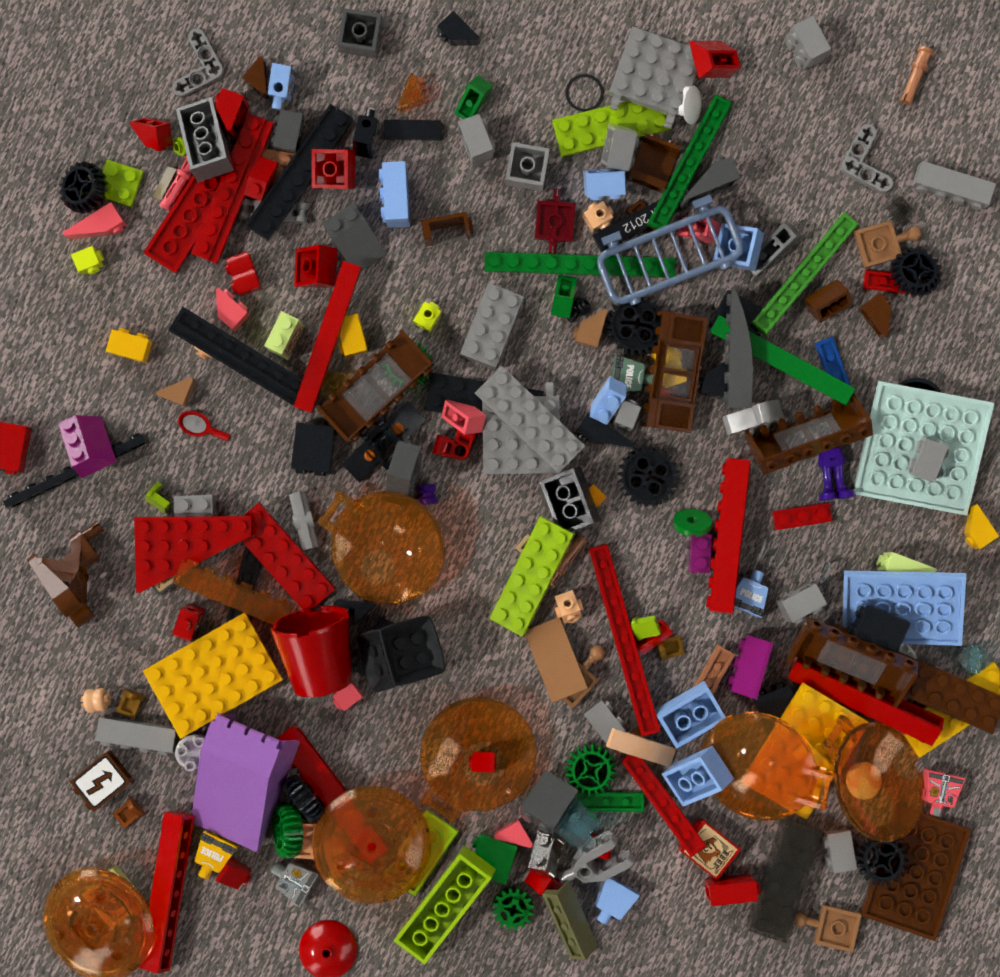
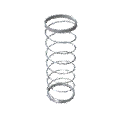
M763 539L759 545L762 547L760 555L756 554V561L762 560L761 557L767 543L766 539ZM830 562L824 567L825 570L828 568L825 579L824 577H821V579L819 577L821 585L826 583L832 568V563Z

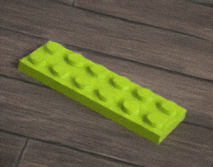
M628 101L619 103L617 111L611 109L610 106L552 120L561 158L604 147L609 124L632 128L637 132L639 138L644 137L645 134L671 131V129L664 127L667 118L666 114Z
M540 516L489 619L524 637L575 533Z

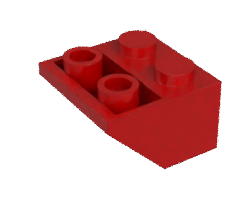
M721 41L689 42L698 78H728L741 69L737 50Z

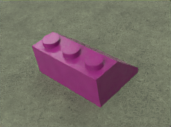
M75 415L58 423L71 467L81 478L117 462L102 417Z
M745 635L744 638L741 637L738 649H741L739 657L736 656L733 662L734 674L729 676L727 686H730V691L757 700L773 647L772 642Z

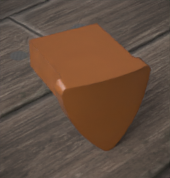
M131 796L113 813V816L124 829L138 817L145 815L142 807Z

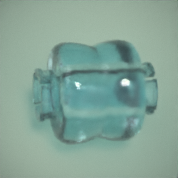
M968 645L969 648L962 650L963 659L961 666L964 669H968V673L979 674L980 670L986 669L985 659L987 652L981 649L980 645Z

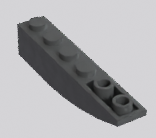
M731 290L730 294H727V306H730V314H726V325H729V333H726L725 345H729V352L725 353V364H728V372H724V384H727V391H724L723 402L727 403V407L752 408L753 361L749 330L737 291Z

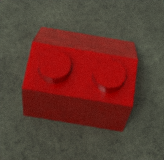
M222 88L221 92L217 93L215 97V106L228 133L234 141H237L250 106L244 95Z
M312 149V188L355 189L356 150Z
M314 245L296 249L294 287H334L337 280V248Z

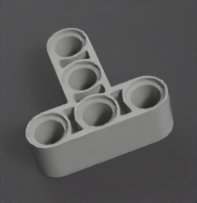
M779 399L753 405L752 408L722 417L727 435L785 418Z

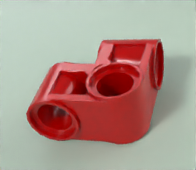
M457 430L455 440L437 435L432 453L464 461L471 453L477 433L464 435ZM459 447L466 448V453L462 457L456 455V450Z

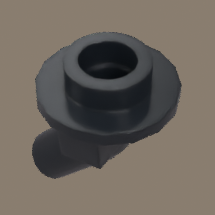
M585 298L575 299L572 305L574 310L570 313V318H567V321L573 323L580 313L583 316L590 312V303Z

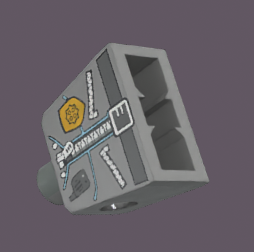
M291 860L287 868L276 862L271 873L280 878L276 888L300 907L320 871Z

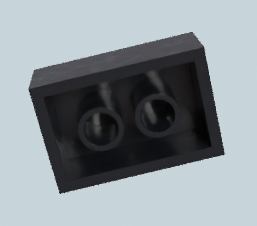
M581 466L539 481L556 524L569 531H574L601 521Z

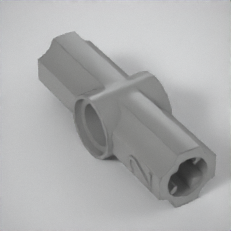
M306 491L289 494L293 510V523L295 530L298 531L302 550L319 547L314 528L315 521L313 522L312 519L313 513L309 507Z

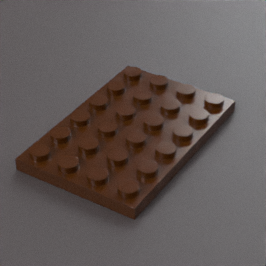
M895 804L886 837L890 833L893 835V839L896 837L900 839L899 844L903 843L905 845L903 850L908 851V855L903 858H908L909 863H903V865L908 867V870H901L904 877L897 875V883L890 879L891 885L889 886L885 880L883 886H880L878 881L875 885L870 881L860 914L877 922L936 941L971 829ZM882 844L881 851L890 850L893 846ZM879 853L880 860L878 861H881L883 864H885L884 858L886 857ZM895 854V857L891 860L892 868H894L896 864L897 854ZM883 867L874 869V873L877 874L887 873Z

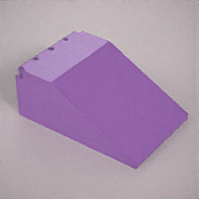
M217 713L215 721H211L200 751L192 815H195L194 824L248 849L259 852L282 792L281 784L288 776L300 741L282 740L281 742V740L269 735L266 737V734L252 728L248 732V726L235 721L236 714Z

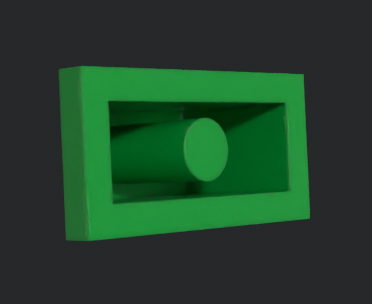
M479 75L468 83L454 113L462 119L476 115L487 100L494 85Z
M558 275L551 315L570 318L577 278Z

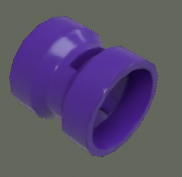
M436 484L417 486V492L421 494L419 506L438 503V498L434 494Z

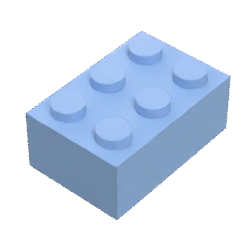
M405 161L382 162V169H379V179L381 180V185H383V188H380V198L382 199V204H384V207H381L383 223H386L388 228L410 227Z
M705 681L654 709L676 749L727 720Z
M713 745L674 762L662 773V776L682 806L718 793L734 780V777Z

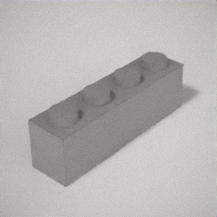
M925 161L918 165L912 187L916 188V191L920 193L930 192L936 198L953 199V203L960 205L966 203L975 210H982L990 205L996 183Z
M102 716L99 718L95 741L101 742L103 746L118 744L122 749L137 747L141 752L156 750L160 755H170V753L175 752L178 734L174 727Z

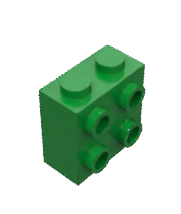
M480 832L479 837L475 836L473 841L474 853L496 869L491 880L506 885L517 845L494 839V836Z

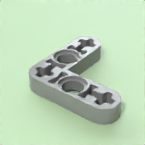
M200 29L191 30L188 34V39L202 67L177 79L173 83V92L179 98H185L220 80L224 75L221 63L204 32ZM196 34H197L198 36H201V37H200V40H201V42H202V44H203V46H201V47L199 46V44L197 43V41L194 40V39H195L194 36H195ZM209 50L211 57L209 59L201 58L203 51ZM210 63H213L215 68L218 69L217 75L211 73L212 69L209 65ZM198 75L203 77V82L199 85L193 82L194 77ZM187 80L190 81V84L193 86V88H190V86L187 83ZM179 85L186 86L184 92L177 91Z
M865 124L854 138L840 168L844 175L879 193H886L893 185L891 177L862 162L876 136L875 127ZM868 129L870 130L869 134L872 136H868L865 142H863L861 140L863 139L865 133L862 131H866ZM854 146H861L863 154H855L853 151ZM851 162L853 163V168L858 169L860 166L861 169L859 170L858 174L855 175L856 170L851 169L850 171H848L847 166L845 164H849ZM863 171L870 172V180L862 178L861 174ZM877 175L878 178L876 180L880 182L885 180L887 186L881 188V183L876 181L874 184H872L871 182L875 179Z

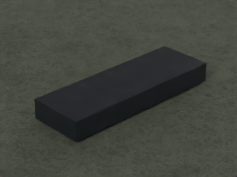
M384 120V140L441 141V120Z

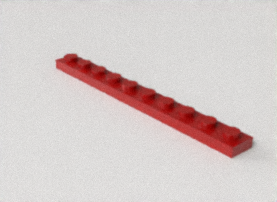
M608 544L590 548L588 551L640 735L643 737L661 732Z

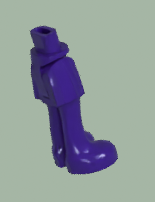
M840 446L819 453L818 467L822 468L824 479L823 492L819 494L820 501L835 500L836 497L837 499L855 497V491L848 489L844 482L843 465L846 462ZM831 468H833L835 474L836 494L832 486Z

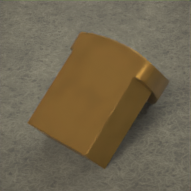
M680 635L667 638L657 645L662 662L668 658L685 654Z
M124 689L116 712L134 719L141 702L146 697L136 691Z

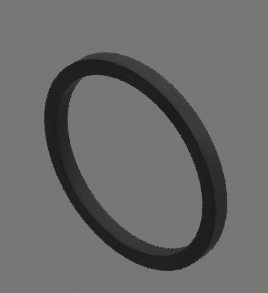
M580 74L573 77L567 84L566 99L575 110L581 112L594 110L603 99V87L594 76ZM588 77L597 82L601 95L596 105L591 108L582 109L576 107L570 101L568 90L574 80Z

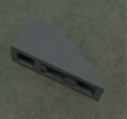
M784 222L762 244L756 271H751L756 277L788 252L803 237L791 223Z

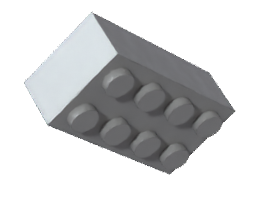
M488 283L460 356L496 370L522 306L524 296Z

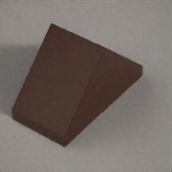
M263 56L257 58L242 78L249 87L264 99H269L266 63Z

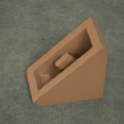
M189 377L156 393L164 399L186 407L196 380L193 377Z

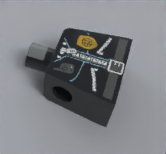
M367 109L365 115L358 116L352 138L353 150H356V156L373 159L379 131L378 119L376 118L377 112L372 109Z

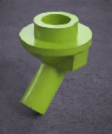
M176 137L173 141V149L180 156L186 154L183 138Z

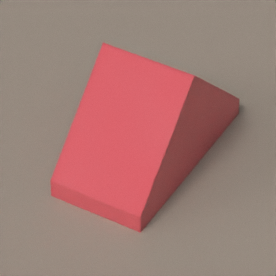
M519 818L497 830L494 835V839L528 848L533 846V841Z

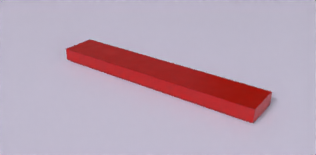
M627 755L621 760L622 764L690 857L707 845L644 759L632 755Z

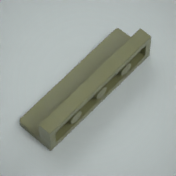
M566 881L559 890H545L542 895L570 958L586 960L597 947V942L570 881Z

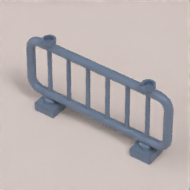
M707 195L692 201L694 211L699 210L697 214L621 244L619 241L622 240L619 231L601 238L604 247L608 246L609 249L601 252L598 256L597 266L610 299L616 304L622 305L630 302L631 306L642 302V297L718 267H721V270L732 267L731 262L740 258L744 247L730 210L724 206L710 208L713 200L711 195ZM718 213L724 215L736 246L735 252L724 256L710 216ZM705 218L721 256L720 259L710 263H706L692 227V223ZM687 225L703 264L689 271L673 232ZM667 233L671 235L684 269V273L672 278L669 276L655 239ZM650 240L653 242L666 276V280L654 285L650 281L637 245ZM634 247L649 286L636 292L632 288L619 254ZM615 254L631 293L623 297H619L616 294L605 266L606 258Z

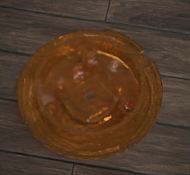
M365 786L350 789L331 801L326 807L325 813H322L321 820L319 819L313 836V856L316 867L327 885L336 893L339 892V895L342 894V897L346 896V899L366 904L383 903L393 900L410 890L418 882L421 873L423 874V870L426 869L431 850L428 824L416 804L408 797L405 798V795L402 796V793L398 794L396 790L381 786ZM372 808L375 809L374 813L370 811ZM369 843L376 844L374 851H370L367 848Z
M97 866L76 869L59 880V883H56L49 892L43 910L45 934L52 950L57 956L59 955V959L62 958V962L65 961L64 964L84 977H125L139 968L149 956L156 936L150 909L141 893H138V890H135V887H132L133 885L125 878L113 872L99 869ZM91 925L96 927L97 932L91 929Z

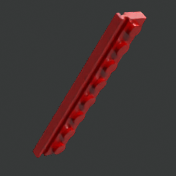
M250 113L247 114L230 155L234 171L222 175L191 251L192 255L218 265L246 197L244 192L249 175L259 157L263 155L274 128L273 122L266 121Z

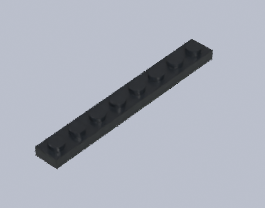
M137 433L130 436V440L125 443L120 441L113 444L112 448L115 457L118 458L149 443L147 435ZM71 466L65 467L56 476L49 475L42 479L43 482L39 484L32 483L26 486L25 491L20 493L16 491L9 494L8 499L3 501L6 508H14L79 475Z

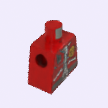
M190 603L186 604L180 610L172 635L190 643L194 642L207 609Z

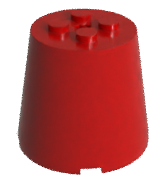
M321 606V610L316 611L306 608L284 615L273 622V627H270L271 633L293 691L297 696L321 697L346 688L352 682L349 613L346 608L340 606Z

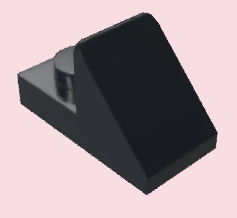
M336 600L335 606L346 608L348 612H352V609H355L354 624H356L376 606V602Z

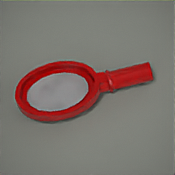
M185 411L178 418L179 427L188 435L203 437L210 434L227 442L231 437L230 434L211 427L208 418L199 412Z

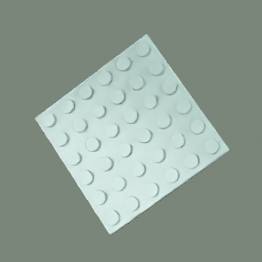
M878 381L870 414L873 435L864 440L853 488L855 494L967 516L994 403ZM922 436L949 446L935 483L908 473L909 461L911 458L914 459L916 443L918 440H921Z

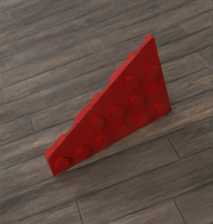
M252 516L134 517L136 593H141L253 535Z

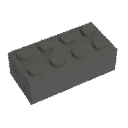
M212 97L176 109L189 168L197 182L234 171L222 120Z

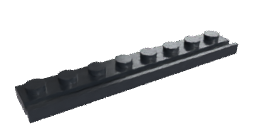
M330 103L245 224L246 228L251 229L268 242L271 240L312 181V149H334L352 124L353 118L335 108Z
M181 308L168 331L294 406L303 380L302 378L188 309Z

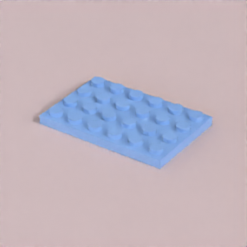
M844 570L842 627L848 629L849 625L854 623L857 617L855 612L859 605L862 606L864 601L911 622L902 644L962 646L966 573Z

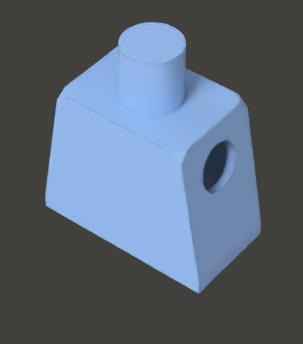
M614 877L603 881L595 902L596 907L601 909L597 920L605 925L608 924L612 916L621 920L639 898V892Z

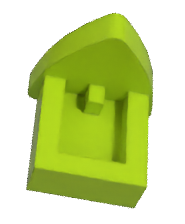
M158 481L145 495V499L148 503L166 514L170 509V502L157 494L163 485Z
M655 615L632 619V629L638 640L661 635V629Z

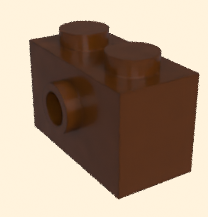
M837 279L804 298L809 313L819 323L853 304L849 290Z

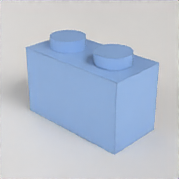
M610 376L591 403L590 417L607 425L626 398L627 384Z

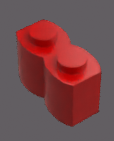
M248 251L226 258L227 264L224 266L228 276L232 275L234 282H231L234 293H238L242 297L262 289Z

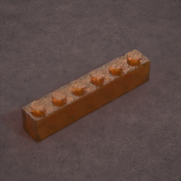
M191 559L181 561L173 579V583L272 625L274 621L289 614L291 606L287 604L288 600L279 596L277 599L270 597L271 593L260 589L258 592L252 589L253 586L243 581L239 584L234 581V577L227 574L220 576L216 574L217 570L208 566L205 569L198 566V562Z

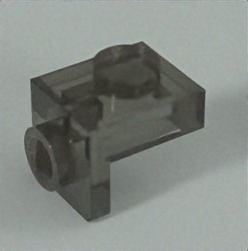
M899 196L886 209L890 213L888 217L895 225L899 223L904 227L909 223L905 216L912 211V208L902 196Z

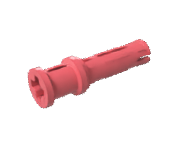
M187 155L181 168L177 169L175 180L159 204L168 211H170L183 187L193 175L189 168Z

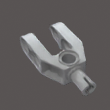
M606 831L581 844L572 858L571 868L559 873L558 878L562 884L576 878L582 883L605 881L630 868L635 862V856L626 850L618 855L614 854L610 860L597 863L594 859L612 850L618 842L616 836L611 831Z

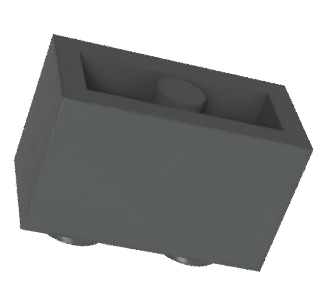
M280 109V114L276 115L275 118L276 133H273L271 137V144L276 151L294 154L297 152L305 121L303 113Z

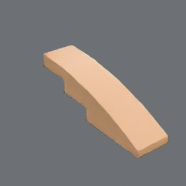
M613 727L606 744L608 748L665 766L671 765L676 752L674 747Z

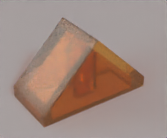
M410 73L397 105V111L401 114L426 103L414 73Z

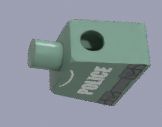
M615 355L611 377L627 384L626 393H640L642 385L652 384L653 374L644 373L645 364Z

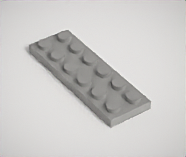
M502 365L475 392L498 417L558 474L585 447Z

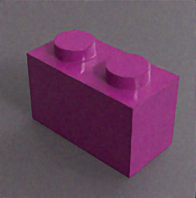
M691 534L689 539L688 572L710 573L712 535L706 534L696 537V535Z

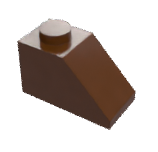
M879 293L858 308V310L879 338L882 339L888 335L892 307L890 306V300L885 295Z

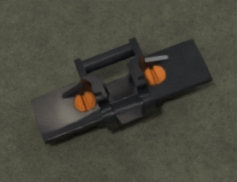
M407 401L388 420L383 422L379 419L362 435L361 438L364 440L362 444L341 464L359 483L380 463L386 470H389L394 452L383 461L381 457L384 454V449L393 441L396 443L401 440L408 443L406 439L426 419Z

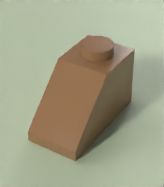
M603 309L580 322L579 327H575L572 338L576 339L575 344L597 349L608 310Z

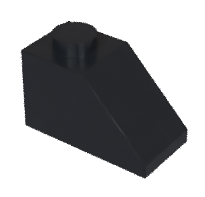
M454 11L437 26V36L443 43L448 42L451 46H478L480 44V37Z
M723 362L706 372L703 377H699V394L719 399L723 398L726 388L724 372H728V364Z

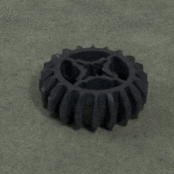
M76 162L75 166H70V171H65L66 176L61 177L63 183L59 184L62 188L59 193L62 195L61 200L64 202V205L71 209V211L81 214L86 212L92 213V209L98 210V205H103L102 199L106 198L105 192L109 191L105 187L109 184L105 180L107 176L101 168L93 163Z
M912 247L908 250H902V254H897L896 259L891 262L892 267L889 272L892 273L890 279L895 280L893 286H899L898 292L904 290L905 296L911 293L912 298H915L916 295L919 298L929 295L941 282L940 277L943 272L940 271L942 265H937L939 258L933 259L934 253L929 255L927 254V249H924L922 252L920 247H917L915 250ZM913 261L911 265L903 266V263ZM921 279H929L927 283L919 284Z
M293 774L281 784L284 792L309 823L313 824L322 818L325 814V809L298 775Z
M874 832V839L867 835V843L862 840L860 841V844L864 847L856 848L861 853V855H855V859L861 860L856 863L857 867H862L859 873L861 875L865 874L864 879L867 881L871 879V883L874 885L878 881L879 885L883 886L885 880L889 886L891 885L890 879L897 883V875L904 877L901 870H908V867L903 865V863H909L908 858H903L908 855V851L903 850L905 845L903 843L899 844L900 839L897 837L893 839V835L890 833L886 837L885 833L881 832L879 838L877 833ZM889 844L893 848L881 851L877 845ZM872 848L873 858L867 864V855ZM878 853L886 857L884 858L885 864H883L881 861H878L880 860ZM897 854L896 864L894 868H892L891 860L895 857L894 855ZM883 867L887 873L877 874L870 870Z

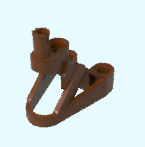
M95 521L84 531L81 532L79 530L70 537L71 552L59 561L38 557L37 554L27 558L29 565L58 609L66 618L69 616L78 628L95 617L86 604L87 581L89 580L87 567L100 558L88 542L104 531L98 521ZM63 581L70 582L69 586H67Z

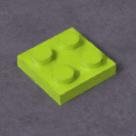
M106 160L103 173L107 176L105 180L109 184L105 187L109 191L105 192L106 198L104 199L132 208L144 172L111 160Z

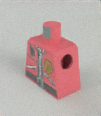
M924 768L922 800L932 803L931 815L941 817L943 806L955 807L965 778Z

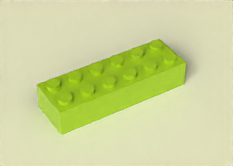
M464 845L399 930L394 942L425 965L491 880L496 869Z

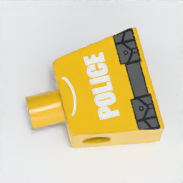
M205 829L195 857V862L202 865L198 875L204 879H209L212 871L220 873L240 844Z

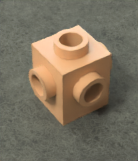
M604 201L599 204L594 202L588 207L589 210L583 213V218L592 233L598 229L603 230L609 227L613 219L612 215L614 214L610 205H605Z
M573 590L555 596L557 607H554L557 617H562L564 624L574 623L579 618H582L581 610L584 609L581 600H576Z

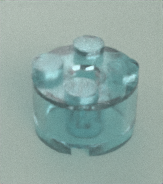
M576 801L555 832L573 848L580 849L592 839L590 835L592 831L595 830L597 832L600 826V819L586 806Z

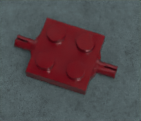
M557 188L553 189V200H538L534 240L549 242V254H552V247L553 254H556L557 243H572L575 203L562 201V190L558 189L557 196Z

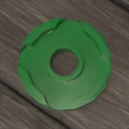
M683 509L674 515L673 526L682 535L691 537L692 534L700 537L706 535L711 530L712 519L706 512L701 510Z

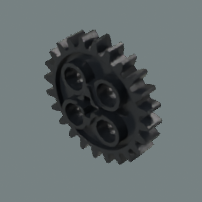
M650 296L646 300H643L642 297V302L631 306L630 302L622 305L619 304V306L613 304L612 308L615 312H608L612 318L606 319V322L611 324L606 326V330H611L607 337L614 338L611 344L618 343L617 350L621 347L624 348L623 354L630 350V356L634 354V351H637L638 356H641L642 351L647 355L649 353L648 348L653 350L654 344L658 345L659 335L655 334L656 327L661 326L662 316H657V312H660L663 307L656 308L657 301L650 303ZM631 310L634 317L631 319L626 318L624 311ZM643 314H651L653 320L650 322L645 321ZM620 321H624V322H626V323H631V324H634L635 321H639V325H642V326H639L638 329H635V326H634V325H631V324H630V325H629V324H624V325H623V324H620ZM643 326H653V329H649ZM624 328L630 330L631 336L623 337L621 330ZM647 332L649 334V340H642L640 338V333Z
M643 445L640 452L637 448H634L635 454L633 455L628 452L629 459L622 458L625 465L618 466L622 469V472H618L617 475L622 476V479L618 480L617 483H623L619 490H626L624 497L630 495L629 502L636 499V506L643 502L646 508L648 502H650L651 506L655 507V501L661 505L662 498L666 501L669 500L667 494L674 495L671 488L678 487L674 484V481L679 480V478L675 477L674 474L678 473L679 470H673L677 463H670L672 456L666 458V450L662 454L659 453L660 447L653 451L652 445L649 446L648 450ZM639 459L646 460V469L638 467L637 462ZM657 466L664 467L665 474L663 476L656 474L655 469ZM634 469L644 474L649 471L651 472L650 476L662 479L664 483H659L653 479L646 481L645 476L635 474L632 470ZM632 477L640 479L641 484L639 487L631 485ZM652 483L656 484L659 488L656 494H652L649 491V486Z

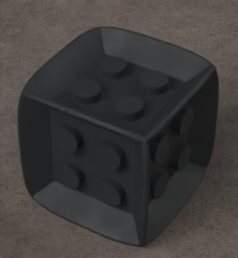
M428 615L397 622L380 629L370 630L358 636L361 660L369 685L374 692H381L396 686L421 681L445 671L444 656L438 634L432 619Z

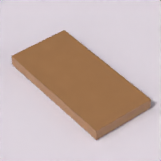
M557 617L527 630L525 635L551 703L558 702L588 689L561 618Z

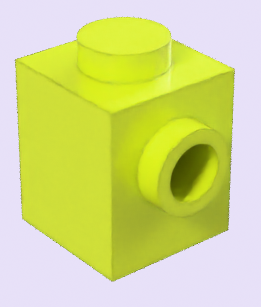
M93 246L71 254L77 271L82 275L87 273L90 275L100 271L99 268L104 267L102 252Z
M424 302L413 319V323L430 333L442 315V312L439 310L440 307L433 302Z

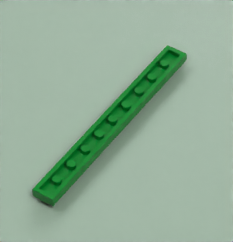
M485 252V272L601 276L597 266L598 256ZM610 256L606 258L605 266L609 276L624 277L617 257ZM620 256L628 277H645L637 257ZM642 257L649 277L666 278L659 258ZM663 258L670 278L674 277L675 258Z

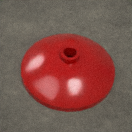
M319 921L311 925L301 938L299 944L300 960L305 969L315 977H340L347 973L355 962L357 956L356 939L351 930L338 921ZM328 950L330 955H324L323 951Z

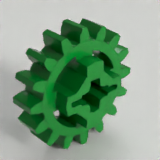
M510 886L508 892L502 889V896L496 894L498 901H493L492 905L497 908L492 909V913L497 914L494 917L495 921L501 920L500 927L505 924L507 925V930L513 926L514 930L517 931L518 925L525 928L524 922L530 923L528 916L534 915V912L530 910L534 908V904L529 903L532 900L531 896L525 897L527 893L525 890L520 893L519 887L513 891ZM512 896V899L508 901H503L507 897ZM519 898L524 901L526 907L519 903ZM512 905H516L517 910H514V913L510 912ZM500 910L506 913L507 919L502 916ZM519 916L522 917L521 919L514 921L515 918Z

